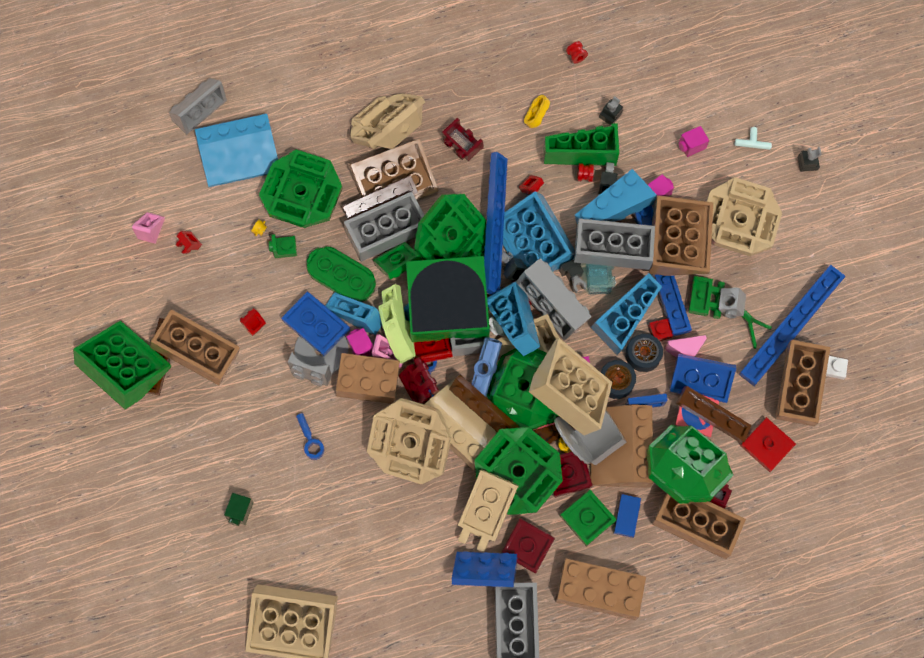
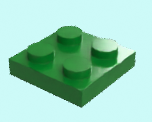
M403 242L375 258L373 262L391 280L399 277L401 273L407 270L406 261H420L422 258L412 247Z
M591 490L560 515L586 547L617 521Z

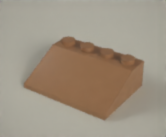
M414 139L393 149H388L348 164L361 197L411 175L418 193L414 194L416 200L439 191L420 139Z
M657 196L653 205L652 226H655L653 263L649 270L650 274L664 276L709 274L713 202Z
M652 405L606 407V411L612 417L627 443L597 465L591 463L593 486L650 488L653 481L648 478L647 448L653 442Z

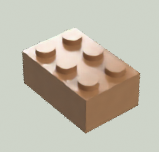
M342 353L336 397L388 404L394 403L400 361Z

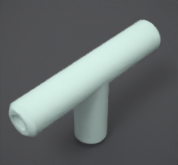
M756 127L750 128V140L735 139L734 143L735 146L770 150L772 147L770 142L757 141Z

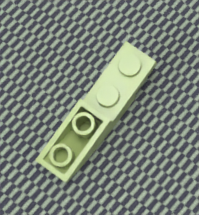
M394 284L381 292L383 304L378 307L388 343L396 359L402 364L416 355L414 342L411 340L410 321L405 320L401 287Z

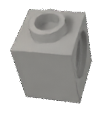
M721 288L719 310L727 318L744 316L746 294L740 288Z

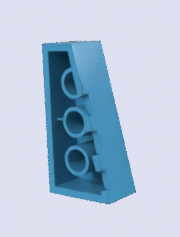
M631 169L576 213V223L578 224L579 219L609 222L621 221L632 213H638L643 208L654 205L657 194Z
M648 273L591 326V329L618 355L662 286Z
M516 282L487 298L489 310L502 327L510 342L523 356L540 347L528 296Z

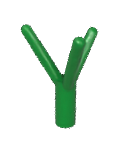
M744 309V316L741 317L748 322L753 348L756 349L757 344L752 323L769 330L772 327L755 319Z

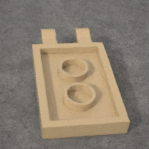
M481 469L458 526L463 528L458 541L466 544L470 533L479 536L481 539L477 550L482 552L486 550L489 540L495 542L519 485Z

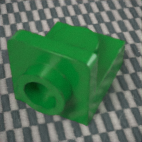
M275 234L271 235L272 241H269V251L273 252L275 258L297 256L295 236L276 238Z

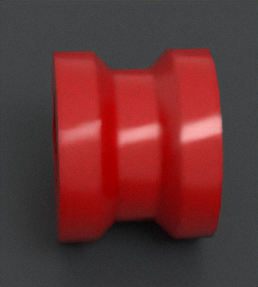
M580 41L572 43L566 49V53L572 57L571 60L574 64L582 62L588 56V52L582 48L583 45Z
M579 163L577 181L587 180L588 182H593L594 164L585 166L583 163Z

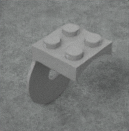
M299 336L295 344V355L292 352L288 360L291 373L297 379L304 380L305 378L311 380V383L314 385L328 386L332 374L339 370L341 354H348L347 340L344 336L325 356H318L315 353V349Z
M605 411L601 429L587 435H582L577 430H574L560 417L554 420L555 426L567 446L585 464L592 463L597 465L627 443L607 411Z

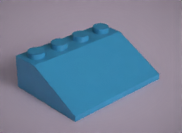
M267 114L195 129L208 187L267 175L272 163L278 160Z
M535 191L505 212L503 246L507 253H512L513 258L521 259L528 268L541 258L543 262L549 264L552 272L560 269L561 264L574 260L575 249L542 194Z

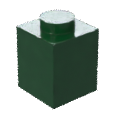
M232 493L224 513L228 523L235 526L240 524L246 525L254 503L253 500Z

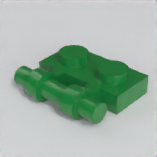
M694 276L688 313L708 316L709 310H712L714 312L713 318L720 319L722 312L719 310L721 288H725V282L719 281L717 287L712 286L713 279ZM711 294L716 296L715 303L710 302Z

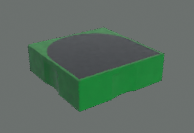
M484 256L406 261L412 342L438 341L445 338L490 337Z

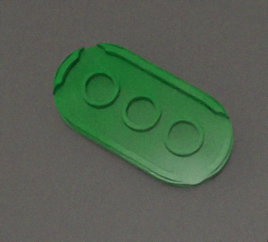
M329 246L317 248L307 258V271L310 277L331 291L359 302L366 301L375 292L376 280L373 272L337 249Z

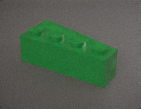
M618 123L604 128L603 126H598L588 131L582 129L572 134L566 132L545 136L543 148L544 164L579 165V163H583L584 165L606 166L607 162L617 166L620 154Z

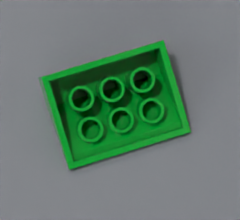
M122 321L115 323L73 349L74 364L124 410L140 401L171 368L169 362L155 350L151 349L146 342Z

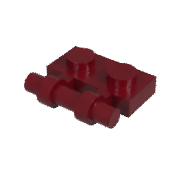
M419 357L414 360L417 367L414 364L408 365L398 376L412 401L425 404L432 397L429 389L432 394L439 392V389L436 386L435 378H432L428 371V365Z

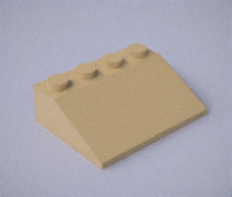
M557 338L535 372L529 392L582 435H587L600 430L602 427L612 381L560 338Z
M453 380L425 405L440 410L452 435L449 448L475 471L474 460L497 432L449 390L454 382Z
M257 584L252 592L245 652L284 658H329L338 596Z

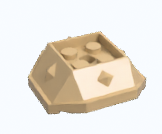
M397 94L388 98L386 96L378 97L352 118V141L354 144L371 147L373 150L379 146L393 149L422 124L424 99L422 96Z
M734 177L711 190L707 202L714 203L711 240L713 245L747 256H753L771 249L774 245L782 216V211L773 197L774 194L771 188ZM736 219L742 220L743 223H739Z
M400 398L374 415L367 453L371 458H374L384 473L418 484H424L444 473L452 435L439 409ZM410 437L414 438L416 443H413Z

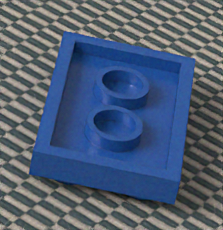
M308 291L281 318L287 326L322 356H325L350 330L346 323Z
M678 354L670 392L681 394L683 388L689 386L704 396L727 403L736 372V365Z
M457 552L451 578L452 585L514 587L517 554Z

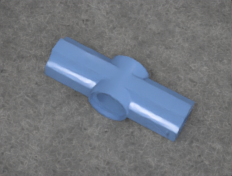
M488 337L484 340L479 360L474 366L475 373L471 383L485 397L492 376L497 370L496 363L502 346V342ZM484 363L488 366V372L483 370Z

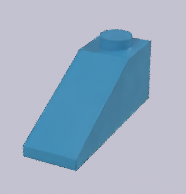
M334 292L325 305L336 316L359 329L364 328L368 333L376 335L382 326L379 311L376 307Z

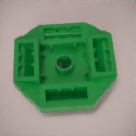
M295 149L289 155L272 163L259 193V198L269 217L307 228L330 221L343 187L331 160ZM300 191L305 192L303 195H298L297 193Z
M442 194L418 222L414 250L423 260L483 256L485 254L486 219L465 194Z
M515 348L502 355L487 392L488 399L519 427H529L532 430L554 423V420L559 417L529 392L533 376L547 355V352L539 349L523 356ZM529 382V388L523 391V384Z
M670 425L647 448L648 478L679 504L710 502L734 476L728 463L727 453L693 426L678 427Z
M529 427L500 429L474 460L476 480L480 470L483 469L519 485L507 515L537 513L563 482L560 453ZM516 466H522L525 472L523 476L516 477L513 474V469Z

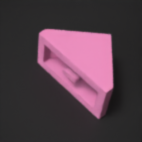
M148 212L132 226L137 239L155 244L165 217Z
M377 335L372 350V357L397 360L387 338Z
M704 335L668 341L665 349L676 358L678 354L695 357L707 338Z

